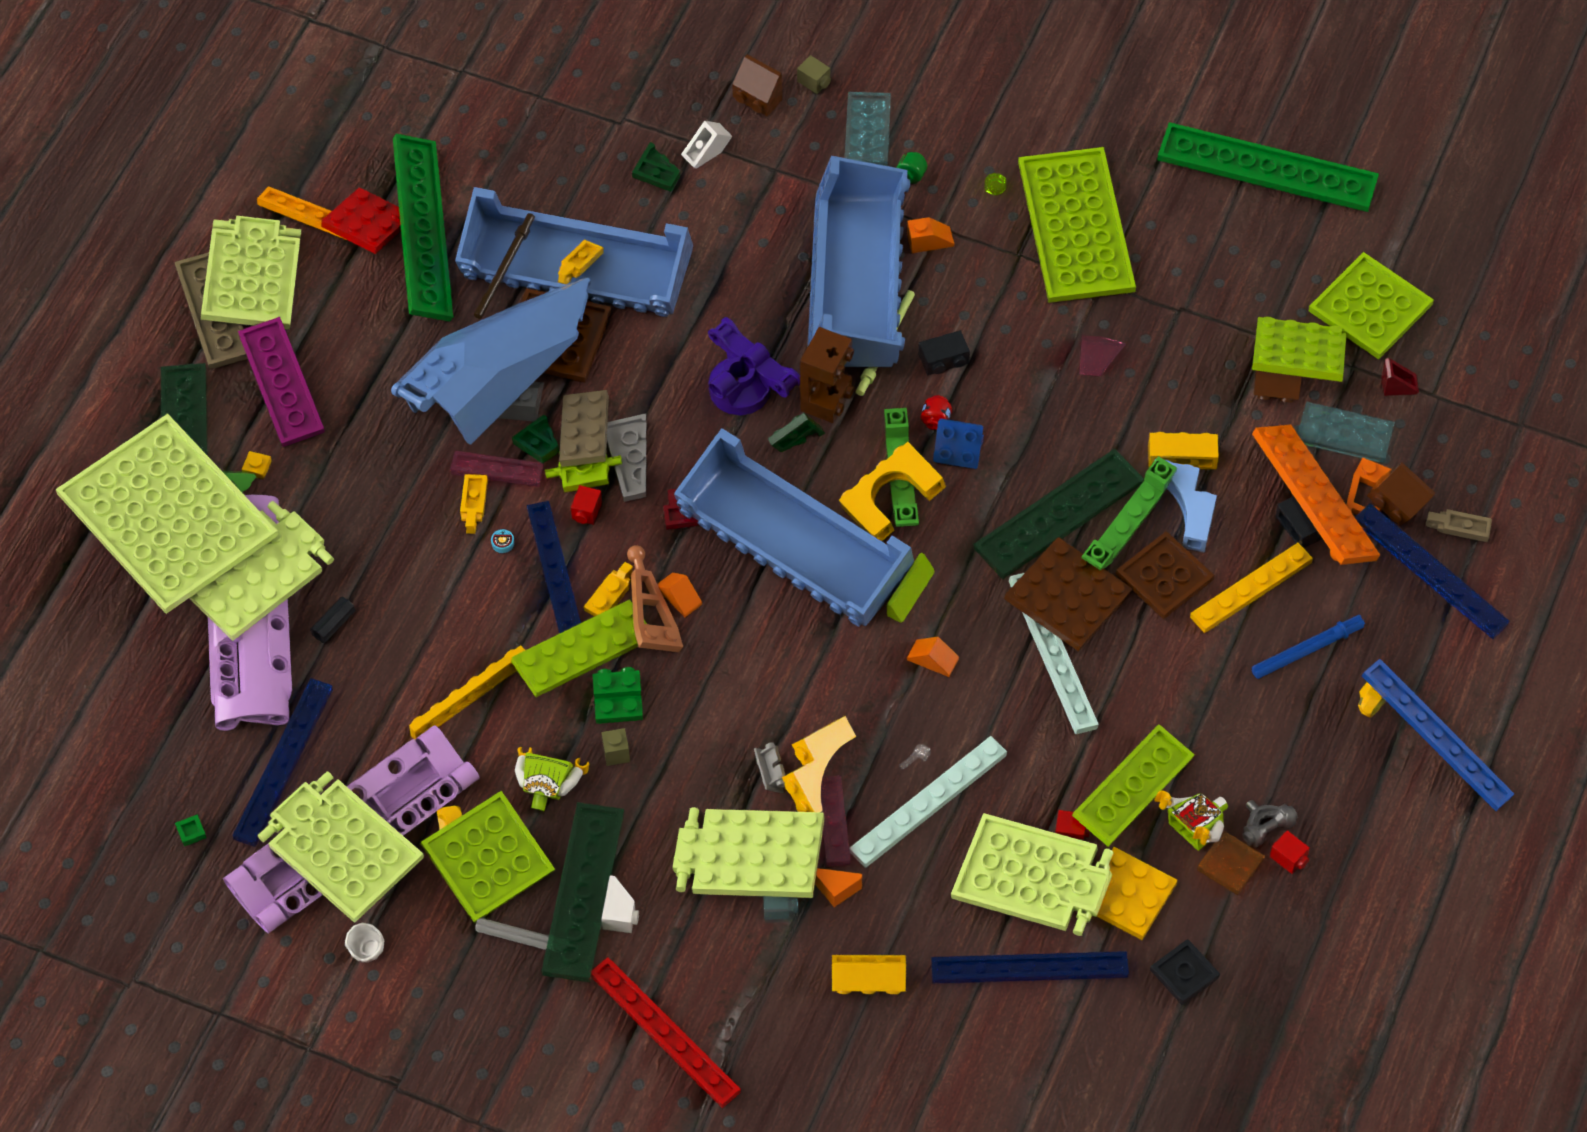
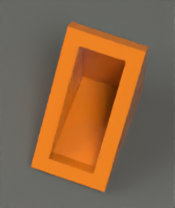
M672 572L658 583L662 595L684 617L702 605V601L687 575Z
M939 637L917 639L907 660L950 677L959 660V656Z
M817 868L815 885L829 902L836 907L862 889V874Z

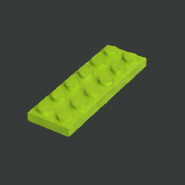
M629 599L513 656L511 659L512 664L534 696L538 697L637 648L638 643L633 624V604Z
M1158 724L1074 811L1072 816L1109 847L1155 799L1157 793L1163 790L1192 760L1195 754Z

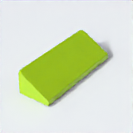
M920 553L887 603V616L902 623L934 574V568L925 554Z

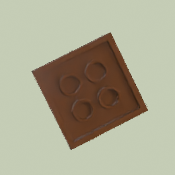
M1167 531L1116 570V575L1125 584L1130 586L1163 619L1211 583L1215 576Z

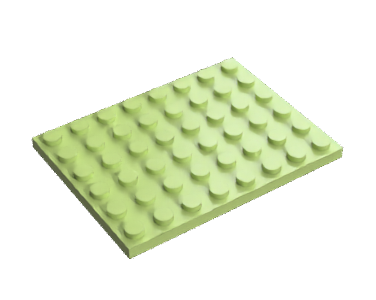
M166 414L56 489L57 495L166 614L279 536L278 530L169 414Z

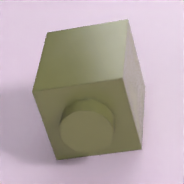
M810 55L797 68V82L818 94L822 89L827 88L831 82L830 67Z
M625 728L601 732L606 765L611 766L630 762Z

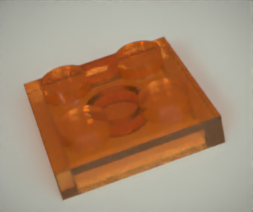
M1223 831L1220 840L1214 843L1199 863L1197 870L1238 895L1263 862L1264 855Z

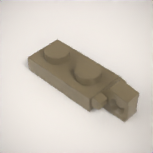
M1448 509L1446 512L1441 511L1440 514L1428 512L1426 519L1427 527L1454 536L1488 542L1491 518Z

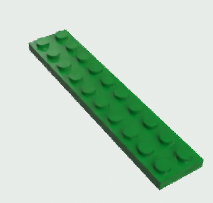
M1171 122L1168 123L1157 158L1158 161L1365 212L1369 210L1379 173Z
M396 133L393 137L409 314L450 322L453 318L436 141Z

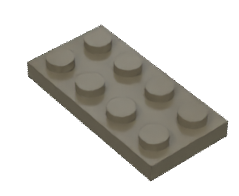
M607 390L563 395L559 457L561 467L606 462L609 403Z

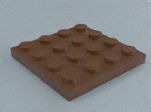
M526 288L521 302L547 292ZM587 302L582 321L578 322L577 325L578 338L543 373L586 383L611 314V307Z
M1058 537L1005 594L1004 599L1079 652L1128 598L1132 588L1107 570H1099L1082 559L1083 554Z

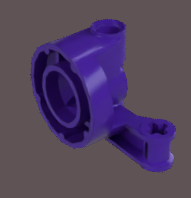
M724 317L715 329L712 328L708 331L710 339L727 352V359L715 366L709 378L711 400L720 410L728 414L740 416L751 414L766 404L770 397L771 388L785 398L795 386H800V375L798 372L777 363L770 357L764 345L758 342L753 344L728 317ZM741 376V378H738V381H736L734 378Z

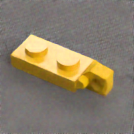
M584 239L561 261L558 283L568 284L573 277L578 278L603 254L604 248Z
M465 474L460 514L461 521H466L467 534H476L477 522H482V517H484L488 475Z
M624 562L618 572L613 570L584 605V611L595 617L615 607L629 590L631 583L629 578L633 572V566Z

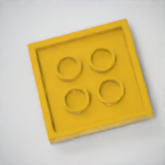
M1113 847V855L1109 863V871L1112 873V878L1097 917L1143 940L1177 885V879Z

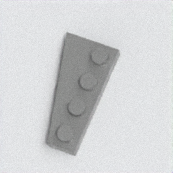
M646 414L608 422L607 444L611 457L619 455L622 457L623 464L615 465L614 469L624 502L646 497Z

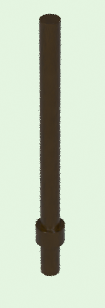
M528 213L522 225H519L516 229L515 238L474 313L476 318L482 319L521 243L527 239L530 233L529 228L535 219L533 214Z

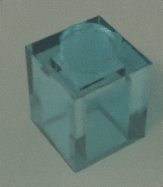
M763 895L764 923L794 922L793 913H798L797 898Z

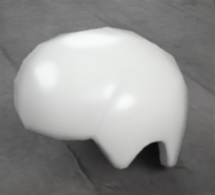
M359 923L347 932L345 946L357 961L368 963L376 960L383 952L384 938L381 932L372 924Z

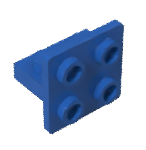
M939 419L933 461L977 469L984 438L983 425Z

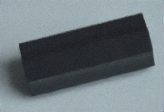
M343 596L340 597L310 628L312 635L322 643H326L356 611L354 605Z

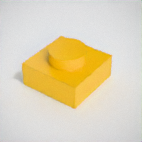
M249 451L242 467V472L255 474L256 478L264 479L272 461L271 456Z

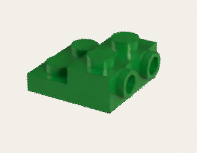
M632 667L622 668L621 672L601 669L596 674H593L596 724L643 720L639 670H635Z

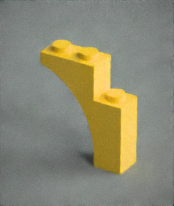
M846 716L831 722L792 744L795 755L803 766L783 776L782 779L786 790L791 794L798 812L823 811L821 804V782L825 768L834 753L842 745L856 737Z

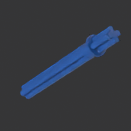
M1361 615L1352 617L1344 622L1339 621L1336 626L1252 666L1251 671L1254 677L1259 679L1341 638L1347 639L1349 634L1364 628L1365 622Z

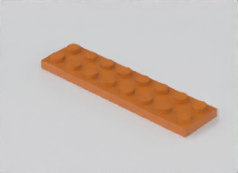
M1292 425L1256 427L1252 435L1340 565L1377 561L1380 553Z

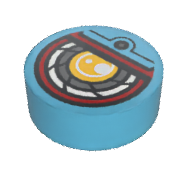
M504 529L494 532L491 537L492 548L499 553L509 552L514 547L513 534Z

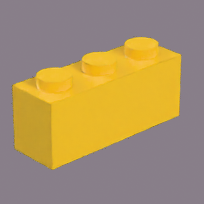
M1186 432L1150 433L1148 467L1159 456L1173 463L1189 464L1200 469H1217L1218 434H1188Z
M832 955V991H837L839 994H849L852 991H861L864 994H874L876 991L899 994L901 991H906V955Z

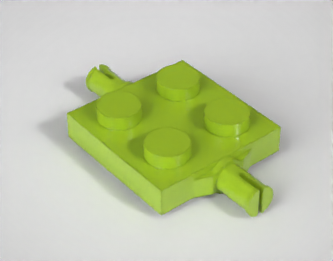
M606 455V462L561 467L559 462L557 468L545 469L547 479L560 476L564 492L578 490L579 485L589 488L609 484V466L622 465V457L619 455L608 458Z

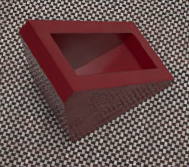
M1390 358L1385 359L1381 376L1384 396L1418 394L1417 375Z

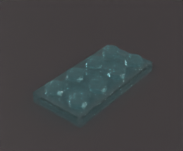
M848 92L845 158L888 166L891 93Z
M1306 401L1298 435L1303 443L1308 446L1385 463L1395 422Z

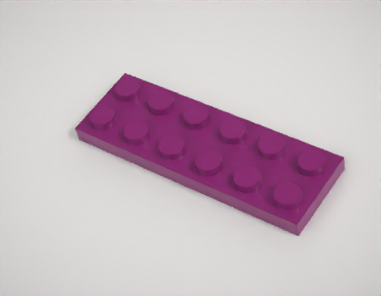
M277 317L238 331L282 447L324 433L323 424L281 318Z

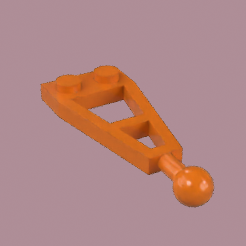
M1362 458L1354 473L1346 504L1353 514L1364 518L1360 523L1364 531L1383 510L1377 506L1371 510L1354 503L1358 484L1361 482L1374 487L1383 475L1392 470L1366 458ZM1330 550L1331 558L1338 562V560Z

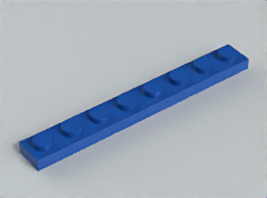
M1381 659L1376 661L1362 674V677L1495 811L1499 810L1514 796V793Z

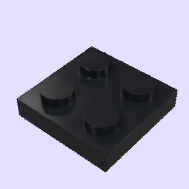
M1189 939L1185 940L1150 967V971L1181 1005L1185 1004L1220 977V973Z

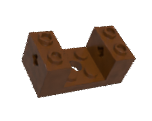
M818 327L800 360V400L802 412L834 423L837 416L840 417L845 407L844 403L846 399L852 397L854 391L852 377L844 374L846 362H850L854 355L851 338Z

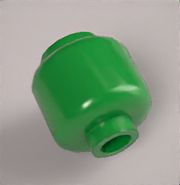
M908 152L902 156L896 168L907 170V179L910 180V184H916L924 176L927 170V162L920 153Z

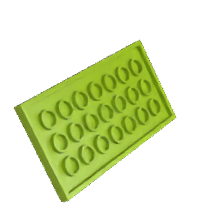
M1104 147L1018 157L1048 302L1135 292V280Z

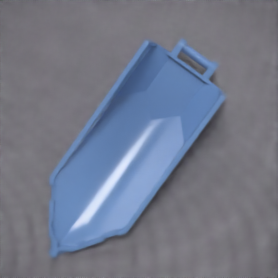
M586 277L521 302L442 337L392 386L391 393L398 398H404L415 413L418 410L426 412L432 405L438 403L449 413L465 441L471 445L578 338L577 325L583 318L588 299L586 290L591 285L590 279Z

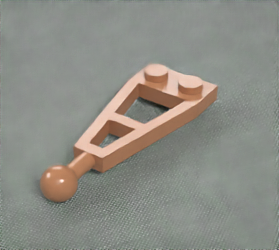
M634 545L628 549L627 557L635 566V570L631 574L633 624L638 647L680 652L683 644L679 629L652 572L644 568V549L641 546ZM641 581L645 582L650 594L642 593ZM643 605L656 606L664 626L644 624Z

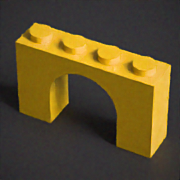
M909 442L897 447L893 455L887 460H882L874 471L869 475H864L855 487L846 490L839 499L843 510L857 525L880 541H883L894 531L888 518L875 506L876 494L883 485L894 480L907 481L913 484L928 501L946 487L943 477Z

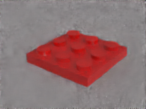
M359 187L322 219L321 227L376 254L401 231L399 207Z

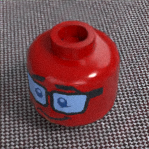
M935 395L924 402L920 415L921 421L929 429L937 430L939 419H950L952 406L943 396Z

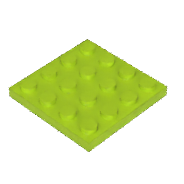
M1363 252L1309 306L1308 311L1329 326L1341 327L1342 331L1346 332L1348 339L1377 359H1380L1433 305L1434 299Z
M1258 317L1252 370L1342 382L1346 332L1342 331L1341 327L1335 325L1323 326L1317 323H1300L1295 320L1285 321L1272 317Z
M502 791L421 842V846L474 923L555 871V868Z

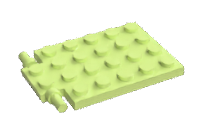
M236 216V220L229 219V221L214 219L201 320L257 325L280 317L284 328L290 330L301 229L286 228V225H280L279 220Z
M271 501L267 507L276 515V519L279 521L278 524L262 510L260 512L278 530L279 536L189 598L232 641L322 572V567L310 556L311 554L316 557L319 556L327 565L334 561V558L325 550L323 545L324 539L295 511L290 514L274 501Z
M327 771L317 781H312L310 784L304 782L270 813L272 819L268 822L269 825L257 836L262 842H265L275 832L281 831L269 842V847L355 923L424 858V855L340 780H336L323 792L322 788L333 779L331 773Z
M695 807L690 808L689 817L685 822L684 828H679L672 867L678 877L676 885L678 892H685L687 879L690 878L691 874H695L692 886L693 894L813 898L825 819L823 812L706 809L703 829H699V823L697 822L699 809Z
M983 813L951 892V898L1064 931L1067 930L1073 912L1077 911V922L1073 933L1077 936H1082L1086 923L1090 922L1092 916L1097 917L1112 878V873L1109 871V863L1113 851L1104 849L1100 862H1097L1096 866H1091L1097 852L1096 844Z

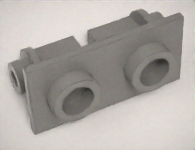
M768 743L765 745L766 748L764 750L754 748L765 789L784 793L783 787H785V783L782 777L785 776L783 764L776 766L781 761L778 746L774 743Z

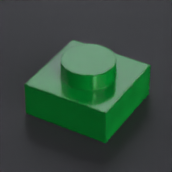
M198 814L175 823L184 847L207 838Z

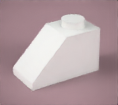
M704 121L681 155L694 168H698L719 155L732 138V135L720 123Z
M610 875L602 914V927L604 930L632 933L633 924L637 925L639 910H635V901L617 878Z

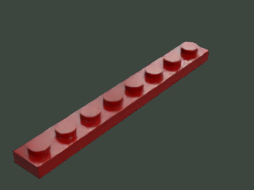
M609 957L590 971V976L722 1109L741 1093V1089Z

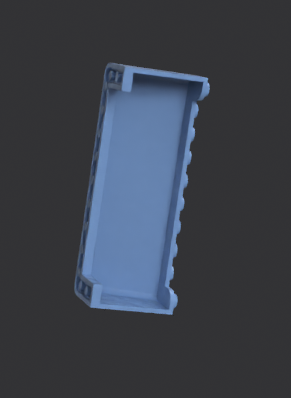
M831 156L815 198L808 345L818 327H822L852 339L854 355L850 362H846L845 367H892L893 363H897L899 350L902 351L905 344V338L902 337V333L897 332L900 323V314H897V310L901 303V297L898 296V292L902 282L901 279H898V276L902 269V262L899 261V257H901L903 245L900 244L903 227H900V223L903 220L904 210L901 209V206L904 202V193L909 191L910 180L907 179V170Z
M474 187L455 259L460 272L464 274L465 278L470 280L481 278L491 283L515 238L516 229L519 225H522L526 215L531 213L535 216V219L529 228L530 233L527 239L521 243L501 283H506L507 286L512 288L522 286L538 291L550 292L588 277L591 285L587 287L586 292L588 293V299L593 303L601 305L604 302L610 303L614 307L624 309L625 306L631 307L641 313L652 311L662 317L673 314L693 249L688 227L666 223L664 230L666 237L502 206L495 191ZM584 239L604 248L603 254L578 278L573 277L568 284L558 283L561 261Z
M722 428L674 493L677 500L676 504L681 508L679 511L685 517L697 519L701 527L708 531L711 528L725 542H733L736 544L735 547L743 554L750 553L755 556L754 560L760 565H769L773 568V572L781 578L786 576L791 579V583L800 590L805 588L811 592L810 595L815 600L827 602L834 612L840 615L844 613L849 616V621L858 627L860 625L866 626L896 591L914 563L910 546L894 536L890 537L887 544L883 543L747 457L741 440Z

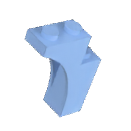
M1166 460L1177 467V471L1167 490L1177 500L1184 516L1185 533L1182 546L1185 549L1205 553L1217 495L1206 491H1195L1200 468Z

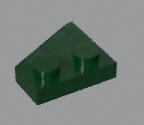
M650 142L632 171V178L671 192L680 178V170L674 164H671L664 154L661 155L656 150L655 145Z
M805 413L795 416L783 428L777 429L768 440L775 449L783 452L791 449L793 446L807 442L805 437L817 433L820 437L825 432L818 423Z
M542 415L512 437L515 446L542 464L559 453L557 441L545 415Z

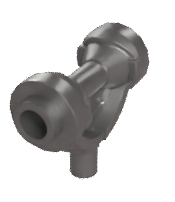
M1250 800L1246 803V807L1251 813L1247 826L1243 829L1244 833L1242 836L1247 845H1252L1256 848L1262 845L1267 833L1277 827L1291 828L1296 825L1297 812L1292 806H1287L1286 804L1279 807L1274 805H1262L1259 807L1253 800ZM1273 818L1265 824L1259 825L1263 819Z

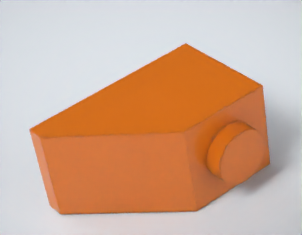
M930 217L907 221V238L911 253L954 247L950 226Z

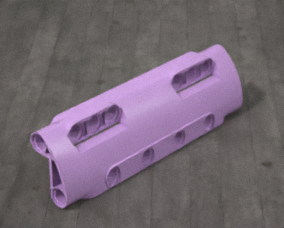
M245 495L259 511L262 510L276 524L279 523L276 515L267 507L271 501L279 505L278 498L268 495ZM288 599L234 641L208 617L211 702L215 706V727L222 731L234 729L240 721L271 725H283L289 722L288 700L292 692ZM237 642L239 650L240 693L238 687Z
M434 725L416 739L407 742L347 787L351 791L352 789L357 790L360 793L361 800L400 834L405 835L479 779V775L469 762L462 761L441 730ZM390 762L397 764L398 772L396 774H392L389 771L388 765ZM442 785H446L449 788L450 793L448 797L441 795L440 787ZM424 798L430 801L431 807L429 811H425L421 807V801ZM404 812L409 813L412 817L410 825H406L402 821ZM269 843L223 878L225 884L243 908L268 934L323 895L317 889L313 896L309 895L306 892V885L309 883L306 879L297 884L303 877L282 858L276 857L273 850L269 847ZM288 897H293L297 902L294 910L289 909L286 905Z

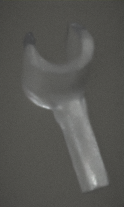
M918 744L913 754L899 765L902 770L905 769L917 758L926 761L931 754L930 749L923 744Z

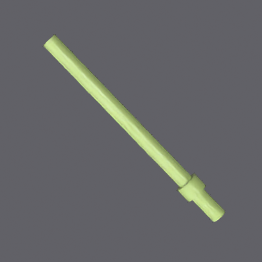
M908 290L897 310V314H900V323L915 296L913 291ZM878 367L864 369L860 377L861 381L856 389V394L864 395L868 385L873 383Z

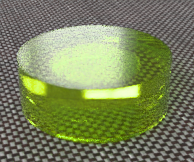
M992 173L985 178V190L988 193L999 195L1005 191L1006 178L1002 174Z

